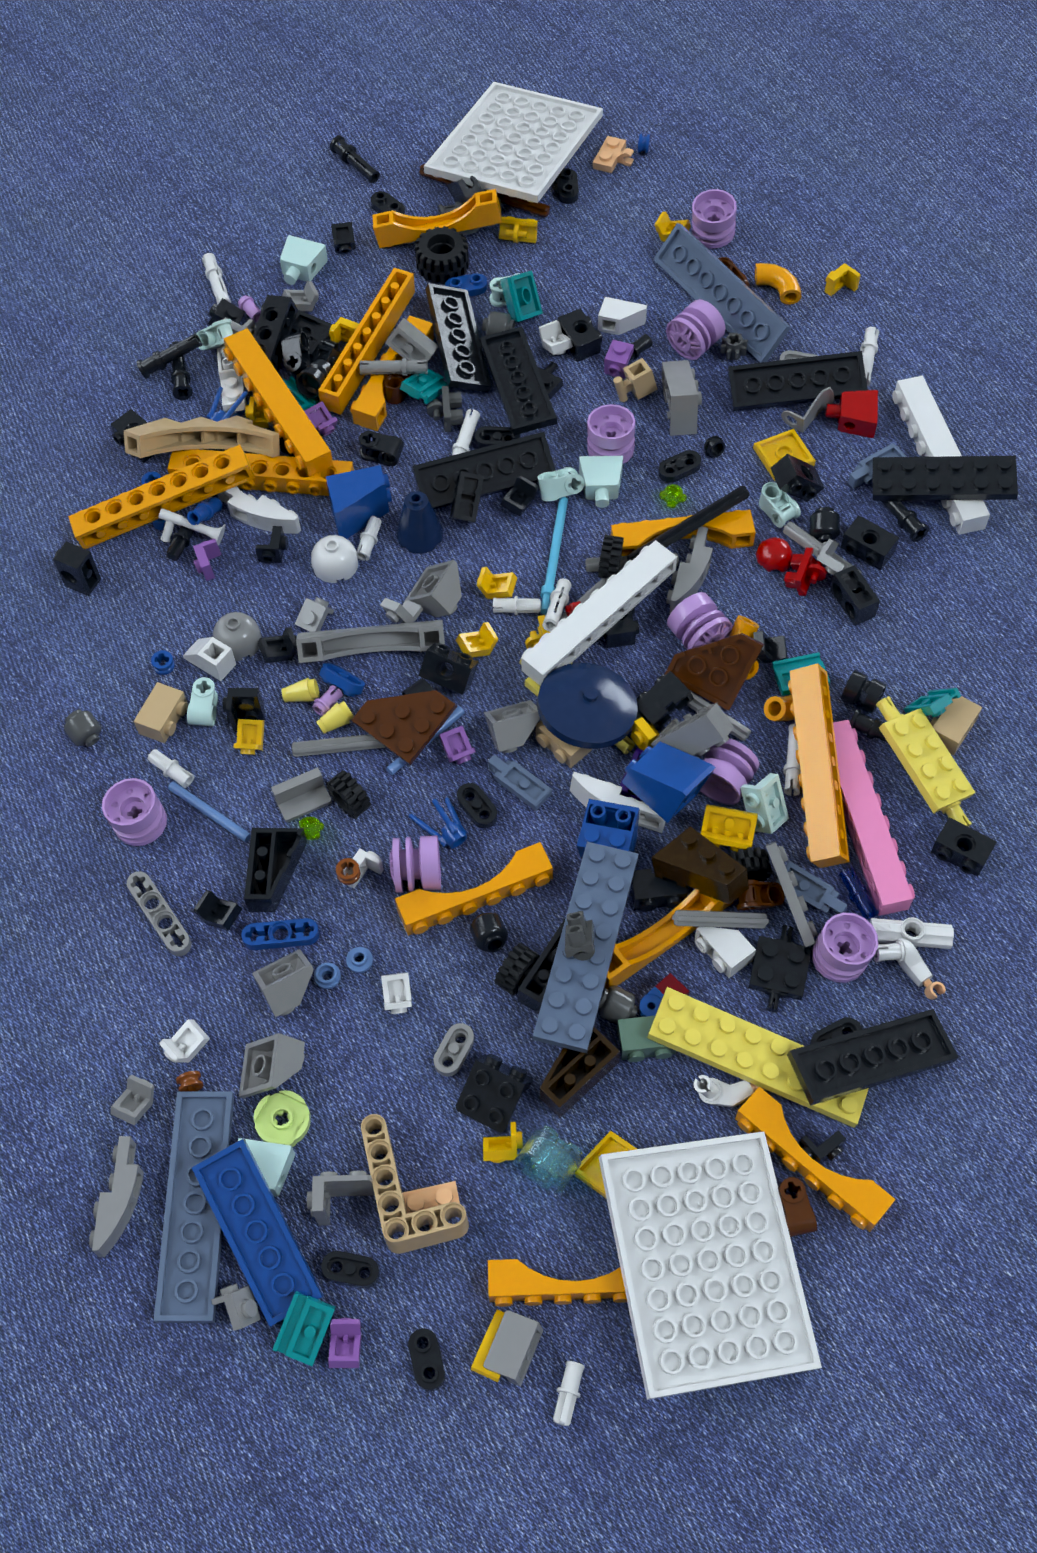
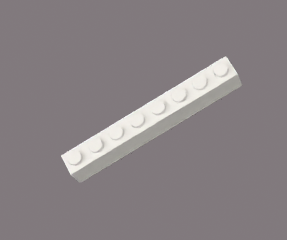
M923 375L897 381L895 391L892 394L893 401L898 405L901 418L908 426L909 435L916 443L917 453L922 457L962 456ZM941 500L943 508H946L950 515L951 525L955 526L959 535L986 528L990 513L983 500Z
M656 540L651 545L645 546L635 559L626 562L619 573L610 576L603 587L594 590L588 600L583 604H578L572 614L567 618H562L556 625V628L550 633H545L533 648H528L521 657L522 672L541 686L544 679L552 671L561 666L571 664L676 571L677 556Z

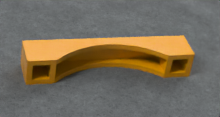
M496 189L477 192L460 207L437 216L417 217L401 214L393 210L372 215L373 230L379 248L414 242L417 238H420V234L426 233V230L434 229V227L443 228L445 226L448 229L454 228L457 232L502 223L501 208Z
M409 315L407 321L433 341V323ZM389 347L386 354L384 353L380 360L395 361L402 360L403 357ZM371 374L367 384L362 386L359 397L352 402L350 408L354 424L374 431L379 430L387 417L384 380L388 374Z
M751 510L724 512L702 526L708 528L707 540L719 543L730 549L754 545L756 531ZM692 515L611 525V536L624 537L622 556H627ZM698 529L681 539H691L692 534L697 535Z
M541 842L516 851L512 860L498 875L476 888L453 893H438L417 889L395 898L396 908L407 935L421 934L427 931L429 927L437 924H447L453 918L462 914L470 915L485 905L492 906L508 896L521 895L526 889L546 885L553 879V867Z
M694 889L677 907L657 923L638 935L615 944L604 987L608 989L613 985L618 986L698 928L674 925L672 916L676 910L723 911L731 904L699 893L698 889Z
M758 1087L738 1110L735 1119L738 1121V1126L744 1132L749 1134L764 1131L769 1152H775L782 1158V1163L789 1170L797 1171L805 1177L804 1181L813 1190H820L828 1197V1202L838 1210L843 1209L851 1216L850 1220L858 1228L871 1232L896 1200L873 1180L843 1176L813 1160L799 1146L791 1134L785 1121L781 1104L761 1087Z
M518 1259L488 1260L489 1302H495V1306H512L515 1301H524L525 1305L536 1306L541 1305L542 1301L554 1300V1304L566 1305L571 1304L574 1299H583L584 1303L595 1304L600 1303L601 1299L613 1298V1302L616 1303L627 1302L620 1267L609 1274L595 1279L568 1281L544 1276L528 1268Z

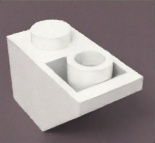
M605 297L598 315V330L620 335L644 325L646 322L647 305Z
M214 637L198 639L183 655L184 659L220 681L236 665L232 648Z
M698 927L696 929L695 944L702 953H707L712 959L716 970L720 973L724 972L728 978L753 961L756 949L739 930L715 927Z

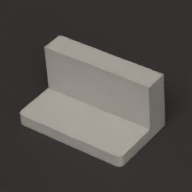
M405 318L401 320L385 342L400 356L407 358V360L427 359V362L438 347L435 342Z
M318 767L271 787L274 799L287 823L332 803Z
M505 1311L485 1359V1369L502 1375L510 1383L521 1387L543 1333L540 1323L512 1311Z

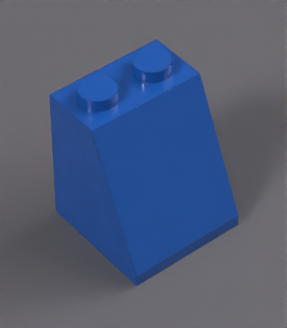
M381 465L326 476L338 536L347 539L365 528L371 516L380 518L389 512L388 502H392L389 489L390 483L388 474H383Z
M660 741L653 748L648 746L639 758L641 759L638 762L634 759L628 764L624 770L627 774L622 783L668 823L698 795L716 767Z

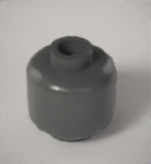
M492 311L488 318L483 319L482 330L486 331V336L515 328V320L512 319L509 313Z
M78 709L65 718L64 731L76 746L86 745L90 747L99 741L100 738L98 736L101 733L102 727L91 712Z
M616 985L610 986L608 989L604 988L598 1010L601 1018L617 1025L620 1019L635 1017L638 1006L635 1005V996L632 992Z

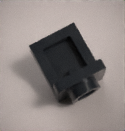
M352 222L331 224L335 252L349 253L356 249Z
M222 298L218 305L215 303L212 305L208 313L211 316L208 324L212 325L215 320L220 321L225 317L239 324L245 311Z
M519 475L516 478L514 487L502 499L501 506L521 516L533 503L538 485Z
M273 526L270 545H256L255 550L259 562L268 564L282 563L283 552L288 548V537L284 536L282 526Z
M291 627L285 628L282 636L259 639L258 647L265 663L293 659L297 650V636L293 634Z
M764 631L753 632L754 639L764 644L758 656L764 664L788 658L786 638L783 635L770 638Z
M210 890L204 892L194 908V912L207 925L228 931L242 911V908L237 903L219 899Z
M838 1130L820 1146L816 1147L808 1136L805 1135L801 1138L799 1146L813 1160L822 1164L827 1159L831 1162L843 1153L842 1146L846 1138Z

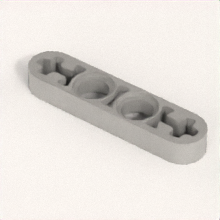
M141 871L132 873L128 877L126 884L131 895L169 952L174 956L186 955L192 947L189 935L150 877ZM137 881L143 883L147 892L142 894L135 883ZM153 898L159 900V905L156 908L147 909L145 907L148 900ZM162 919H172V924L169 928L161 929L158 927ZM174 933L182 941L183 945L181 947L175 945L171 936Z

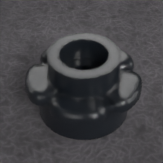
M715 435L705 441L704 450L707 456L716 458L724 452L725 443L721 437Z

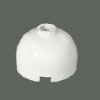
M329 535L321 538L315 544L311 552V564L315 575L322 581L337 583L336 580L343 578L344 581L348 580L356 573L358 556L355 547L349 540L342 536Z

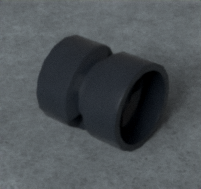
M323 359L314 360L297 375L295 383L298 391L306 398H317L319 396L318 390L332 369V365Z
M854 670L843 690L841 699L853 705L858 702L860 703V708L874 713L877 708L876 704L881 700L887 684L875 678L870 681L866 674Z

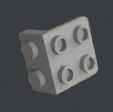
M328 1171L320 1173V1176H313L312 1191L307 1192V1209H310L311 1217H315L319 1226L330 1225L331 1197L375 1195L372 1176L367 1175L365 1171H351L349 1175H338L336 1172Z

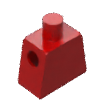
M878 390L847 391L841 393L839 404H826L825 417L838 418V430L840 432L874 438L878 421Z

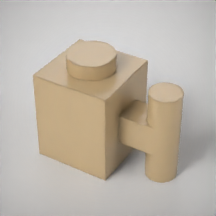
M643 358L623 368L626 380L623 381L620 376L613 379L620 402L628 400L627 393L630 391L639 400L658 390L652 369Z

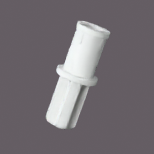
M371 516L365 531L360 534L361 540L356 553L358 559L362 561L370 559L371 551L378 542L377 534L382 523L380 518Z
M515 596V598H493V613H514L515 615H518V613H539L541 601L540 599L518 598V596Z
M157 749L152 750L148 755L147 759L162 770L165 777L175 780L183 788L190 786L193 782L194 775L182 768L177 760L169 759Z
M566 1361L561 1387L557 1388L559 1396L553 1416V1422L559 1425L569 1426L571 1423L576 1398H580L578 1390L585 1368L584 1365L573 1361Z

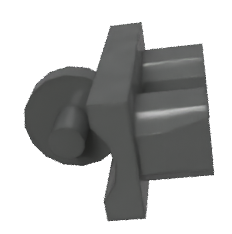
M442 386L443 403L439 402L438 399H434L427 406V414L436 421L444 416L445 432H451V425L463 424L462 409L450 410V408L462 407L461 392L449 393V387Z
M583 911L567 914L568 925H566L565 931L566 957L573 956L581 961L588 960L595 953L593 920L586 921Z

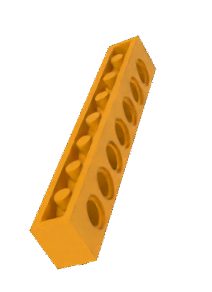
M239 444L87 509L78 511L68 517L76 540L82 548L88 549L159 519V513L162 508L176 512L255 479L248 458Z
M200 449L172 451L167 468L168 473H173L223 451ZM245 453L255 479L240 484L237 487L245 490L329 496L326 476L354 471L352 461L332 460L333 466L308 476L304 469H299L295 457L276 456L273 458L262 454Z

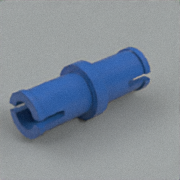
M211 498L207 502L199 503L196 509L188 512V522L192 525H198L202 521L210 520L216 512L221 511L223 507L221 500Z

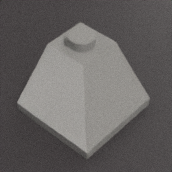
M451 560L426 567L405 601L409 600L420 605L423 608L422 612L434 617L449 616L454 613L458 607L457 603L462 597L457 562Z
M531 700L484 712L494 746L499 752L502 751L503 753L516 751L517 747L523 746L540 719L537 706Z
M298 949L253 972L252 975L271 1011L277 1017L291 1013L295 1007L301 1004L314 969L303 952Z
M277 1033L246 1044L239 1097L246 1098L275 1089L301 1070L305 1057V1042Z

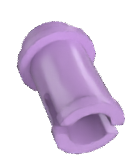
M246 295L241 297L238 301L239 308L245 311L254 322H258L261 310L255 305L254 299Z
M331 685L320 699L314 700L312 707L318 715L323 716L342 698L343 693L339 688L334 692L336 686Z

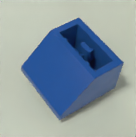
M589 799L577 842L580 857L583 858L587 842L634 852L640 809L638 807Z

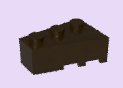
M594 1027L587 1053L567 1048L562 1049L540 1087V1099L561 1118L619 1063L620 1051Z

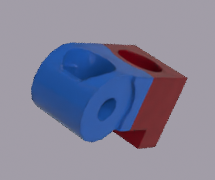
M669 973L642 998L639 1005V1016L656 1015L667 987L689 996V990Z

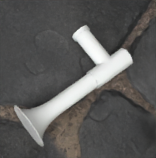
M164 508L159 513V518L166 520L163 534L160 538L163 542L171 541L174 524L216 539L218 546L223 538L225 524L219 528L209 527L201 523L192 525L184 516Z

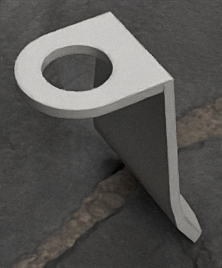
M831 387L822 390L804 417L785 410L781 414L782 420L788 426L803 433L821 411L826 410V404H833V390ZM787 416L793 417L797 421V424L789 421Z

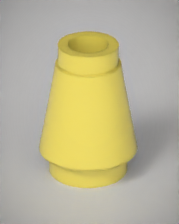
M306 678L281 690L285 703L310 702L320 697L316 679Z
M344 701L340 704L337 702L316 723L325 734L351 723L350 720L354 715Z

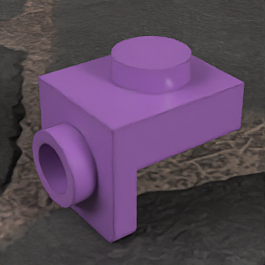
M612 340L604 359V373L613 377L620 376L624 379L623 368L629 363L634 351V345Z
M323 401L304 411L320 435L327 436L335 430L338 420L336 417L332 418Z
M212 539L193 546L197 559L193 560L198 574L203 572L206 581L215 578L209 560L221 555L216 539Z
M463 725L438 735L449 763L456 761L459 765L471 760L470 755L476 752L474 747L472 748Z
M351 1318L331 1319L329 1368H359L362 1338L360 1320Z

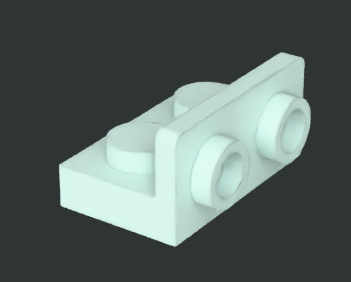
M769 773L755 786L744 784L740 787L746 812L758 814L755 831L772 834L789 819L778 774Z

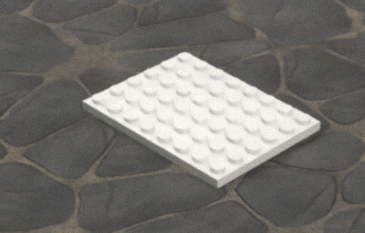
M493 82L424 165V173L453 182L463 179L467 185L472 187L473 182L470 180V176H474L482 189H496L497 193L538 203L601 119L603 108Z
M764 1131L601 1154L598 1157L647 1400L822 1368Z

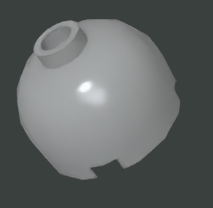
M227 613L217 621L213 629V637L232 648L235 661H241L243 657L248 655L252 657L259 650L258 641L262 638L260 628L256 621L245 613Z

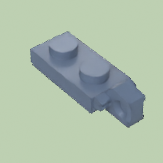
M892 443L861 460L858 466L854 468V472L850 473L847 483L852 488H856L864 482L866 484L872 483L873 457L907 456Z
M493 755L488 760V769L494 773L493 778L535 811L552 795V789L514 760L512 762L507 760L505 763L496 755Z
M788 861L786 865L787 872L793 870L798 882V886L794 887L797 897L803 895L806 903L826 914L830 909L838 914L846 911L848 908L847 904L837 899L839 892L835 891L834 887L793 862ZM778 878V879L776 880V883H779V884L781 885V883H780V881H779V878Z

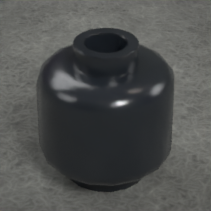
M830 507L816 509L810 516V535L822 544L827 542L828 539L837 538L840 535V515Z
M482 913L470 925V933L477 948L482 951L497 952L503 948L508 939L507 929L501 917L496 913Z

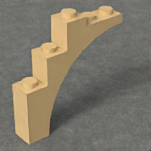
M237 415L218 422L204 417H198L182 423L162 418L124 430L125 453L139 458L188 449H229L239 444L243 451L273 458L280 455L279 433L253 425V420Z

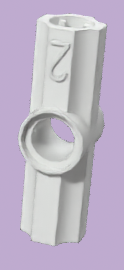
M914 917L907 918L904 921L871 918L870 920L878 935V943L891 944L899 938L909 940L915 948L951 949L953 946L954 928L952 925L925 923ZM905 931L914 932L916 937L909 936Z

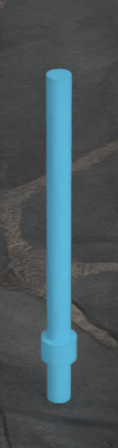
M566 497L559 498L545 585L542 586L540 594L542 598L540 612L546 615L551 602L550 595L555 590L554 583L568 504Z

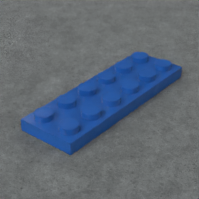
M245 1139L239 1140L192 1167L269 1327L285 1319L296 1291L316 1299L324 1297Z

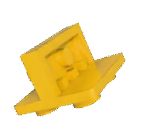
M706 804L701 835L717 847H720V845L730 846V850L735 852L742 848L747 850V848L753 845L758 814Z

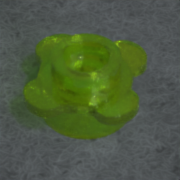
M676 484L668 485L659 494V498L664 500L669 508H675L677 504L687 500V496L683 494L682 488Z
M305 817L299 821V828H304L307 840H316L320 838V831L324 829V824L315 817Z

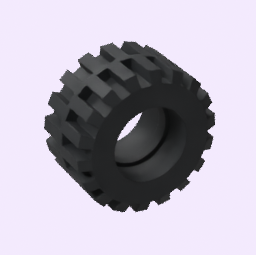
M443 226V228L434 227V229H428L426 233L420 234V238H417L415 245L416 266L419 274L424 276L425 280H432V283L440 282L445 284L450 278L466 274L469 268L467 239L463 237V233L457 232L454 228L448 229V227Z

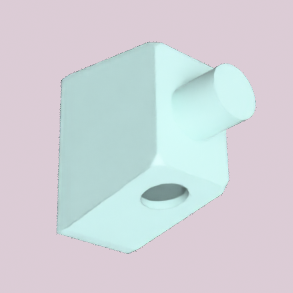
M288 235L280 257L284 280L290 285H294L297 279L306 282L311 281L328 261L325 244Z
M579 456V474L585 481L583 488L585 498L587 500H595L596 506L599 508L607 507L609 499L618 498L623 470V456Z
M245 1139L273 1196H279L295 1157L292 1146Z

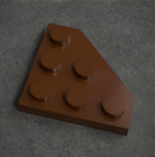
M740 633L688 649L674 655L665 675L671 671L689 690L713 703H717L729 711L764 644L744 633Z
M437 690L368 700L352 718V722L411 766L457 706Z

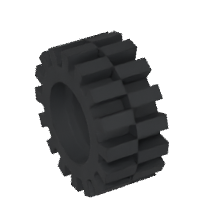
M604 535L598 569L599 578L609 579L613 574L619 573L624 537Z
M342 770L326 783V788L329 790L328 793L333 797L334 802H337L338 807L342 808L343 812L348 814L350 818L356 819L371 807L370 798L367 797L366 791H363V787L346 771Z
M749 847L747 850L742 848L738 849L737 853L735 851L730 853V857L747 869L748 880L764 882L767 878L771 877L772 868L768 852L765 849L760 850V848L756 847L752 850V847Z
M518 943L508 953V957L503 960L502 966L499 967V972L494 980L495 984L515 996V994H518V988L540 955L524 944Z

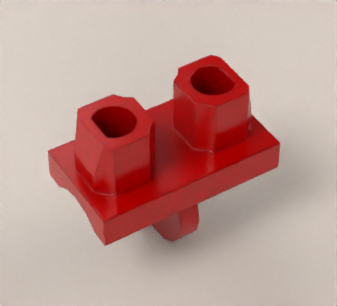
M806 547L804 554H793L791 567L792 570L798 571L786 572L784 577L786 587L797 589L799 596H806L810 583L815 584L817 581H822L827 575L823 563L817 561L812 556L814 549Z

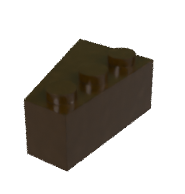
M691 826L652 856L655 877L661 879L664 877L677 881L679 886L685 887L687 885L698 889L699 893L727 904H731L749 889L747 869Z

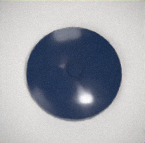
M572 663L555 669L542 682L537 698L538 714L545 727L561 741L586 749L605 748L623 740L632 730L638 712L637 699L630 685L614 671L591 663Z

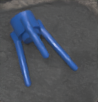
M219 387L211 410L206 417L216 422L230 418L248 392L244 391L227 413L223 410L215 412L223 388ZM245 410L238 411L233 416H241Z
M448 797L445 798V803L454 822H451L436 799L432 800V803L446 823L441 829L442 836L412 813L408 815L411 820L430 835H438V841L444 848L448 845L451 849L457 848L467 839V832L463 828Z

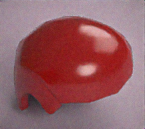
M772 537L758 545L755 555L758 564L763 566L768 572L777 569L783 573L791 567L793 552L787 541L778 537Z

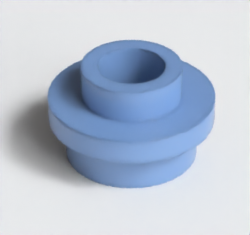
M356 947L347 954L346 963L351 971L364 973L371 968L373 956L367 948ZM358 956L364 957L361 962H356L355 958Z
M323 963L314 972L315 983L322 989L334 988L341 979L339 968L332 963ZM326 974L333 975L330 980L323 979Z

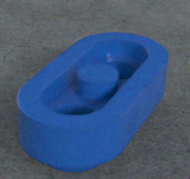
M479 273L448 279L445 286L468 290L469 297L486 292L487 278Z
M322 664L319 675L322 677L323 682L341 688L344 694L351 697L362 694L365 686L363 680L334 664Z

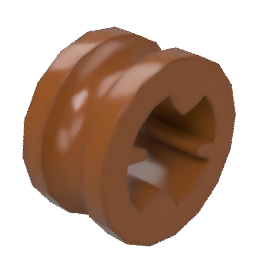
M351 858L339 861L336 865L338 880L345 885L356 883L361 875L357 861ZM351 867L353 874L348 876L347 873L345 876L343 869L348 868L350 870Z
M188 1071L179 1075L176 1078L177 1084L181 1085L178 1088L179 1092L199 1091L202 1089L204 1084L199 1080L201 1078L200 1071Z

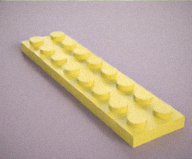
M669 987L666 988L648 1033V1039L853 1128L856 1127L869 1088L810 1106L787 1056L790 1050L803 1047V1045Z

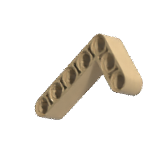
M378 1114L366 1116L361 1123V1131L370 1175L373 1179L372 1184L382 1232L388 1249L393 1253L401 1254L463 1237L469 1229V1222L466 1210L460 1203L450 1202L407 1214L385 1119ZM375 1129L381 1130L377 1134H370ZM380 1154L386 1155V1157L381 1160L375 1159ZM384 1180H392V1182L386 1186L380 1185ZM393 1205L398 1206V1208L395 1211L386 1212V1209L388 1207ZM453 1217L461 1218L456 1224L448 1223ZM427 1224L432 1225V1228L430 1230L424 1232L420 1231V1228L422 1226ZM396 1232L404 1233L399 1239L391 1238Z

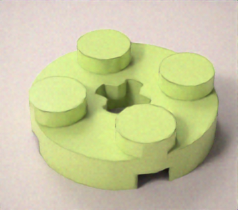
M287 1090L279 1091V1093L271 1096L270 1094L265 1096L258 1103L254 1112L255 1129L263 1142L294 1147L307 1134L311 1123V1114L304 1099L298 1094ZM284 1113H287L289 1121L281 1126L278 1125V1121L275 1119L276 1116H282Z

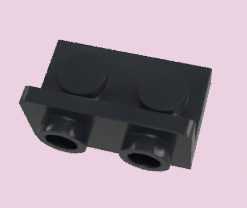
M228 688L227 697L223 698V712H227V722L231 724L234 732H237L238 719L265 720L266 711L258 688Z

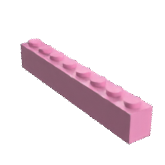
M849 720L834 722L844 818L877 914L881 916L909 910L915 898L914 889L911 884H908L905 877V864L899 860L897 855V842L895 838H891L889 833V820L886 815L883 816L880 795L874 791L872 773L867 771L864 751L862 749L859 750L857 744V732L855 728H851Z

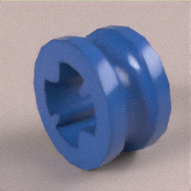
M647 134V136L639 135L638 153L645 151L648 154L650 134Z
M165 650L157 651L151 657L153 669L157 674L166 675L173 671L175 663L170 652ZM166 660L165 665L161 666V661Z

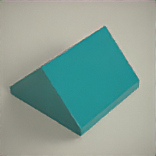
M532 270L500 279L508 313L515 322L543 314Z

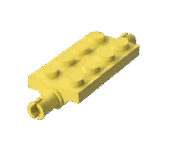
M890 696L880 700L876 707H878L887 722L883 723L879 729L932 812L936 813L941 810L943 814L946 813L948 817L968 827L972 825L961 809L960 804L961 801L970 798L976 792L921 708L904 715L899 713Z

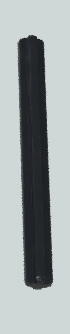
M744 485L738 487L627 555V561L635 559L645 546L651 545L655 540L665 548L747 499L749 491Z

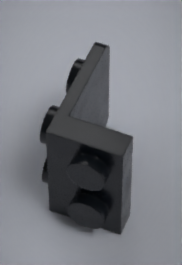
M484 1054L475 1060L456 1104V1110L502 1133L507 1129L522 1093L529 1089L533 1078L528 1076L527 1071L520 1067H510L502 1063L503 1060L494 1054Z

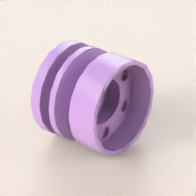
M719 189L707 190L695 197L692 203V234L706 248H720L733 240L737 209L734 197L728 192Z
M699 299L694 300L682 313L678 314L667 324L666 333L671 346L677 353L689 360H697L724 335L726 328L719 311L709 302Z
M609 404L594 409L588 416L587 451L589 456H623V464L628 462L633 456L635 449L634 415L627 408L620 405Z
M703 592L693 594L684 599L675 607L667 619V626L678 639L682 640V644L687 650L727 638L731 633L733 625L722 611L717 610L718 607L711 598Z
M729 739L720 747L711 746L710 750L705 753L703 761L712 764L716 768L700 792L722 804L734 805L738 803L742 797L740 787L751 782L753 775L759 768L758 758L749 748L733 739Z
M137 778L124 779L115 783L107 790L102 801V810L118 838L125 844L143 846L155 841L163 833L167 825V814L152 786L146 781Z
M438 835L420 836L419 848L415 849L410 837H406V849H401L400 838H393L390 852V873L396 893H403V881H408L409 892L414 891L415 880H421L423 890H441Z
M843 912L832 916L825 923L821 933L815 940L816 944L812 947V961L816 970L825 978L834 982L847 983L856 980L864 972L878 948V935L873 925L864 917L855 913Z

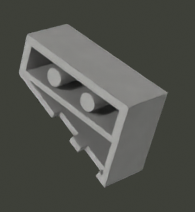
M689 360L662 362V387L665 403H668L669 407L667 419H670V436L697 434L698 405L702 404L701 391H698V380H695L694 368L691 369Z
M714 703L696 711L697 714L693 716L690 713L683 716L684 721L679 722L677 718L673 719L651 745L654 747L661 741L692 756L697 755L700 757L709 751L711 746L720 747L729 740L728 735L734 729V726L719 705Z

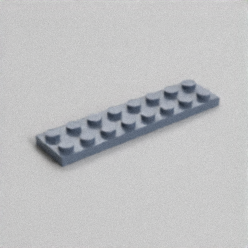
M677 223L654 257V260L695 300L701 299L712 304L721 314L726 330L729 333L742 334L743 340H748L747 350L760 363L767 362L791 327L682 224Z
M587 842L567 914L583 911L586 921L593 920L595 953L590 959L584 961L578 960L573 956L566 957L565 931L566 925H568L566 915L534 1029L533 1040L587 1053L638 861V853Z
M233 1091L177 1092L154 1312L155 1323H215L216 1305L212 1304L211 1299L217 1297L223 1231L192 1167L230 1146L234 1104Z

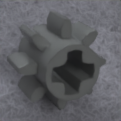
M730 333L727 338H722L720 353H725L727 360H738L741 355L746 356L748 340H743L742 334Z

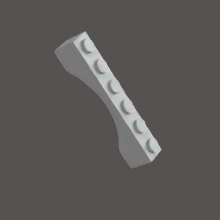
M443 620L298 633L296 638L299 663L324 661L346 655L379 651L422 652L426 651L434 643L445 644Z

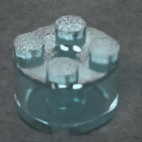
M544 1126L542 1130L537 1129L532 1133L516 1156L515 1163L518 1165L521 1162L524 1165L522 1172L542 1188L548 1190L550 1186L557 1188L555 1193H562L582 1163L580 1159L582 1151L575 1144H567L558 1137L559 1134L553 1128Z

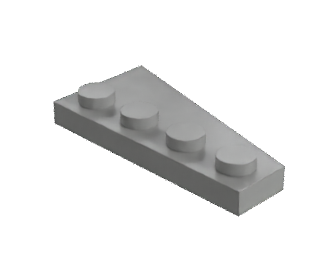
M776 841L766 844L804 945L808 947L816 944L813 937L818 936L814 923L813 921L807 922L803 913L808 911L803 895L797 897L794 889L795 886H798V882L793 870L787 872L784 862L789 860L783 846L778 847Z

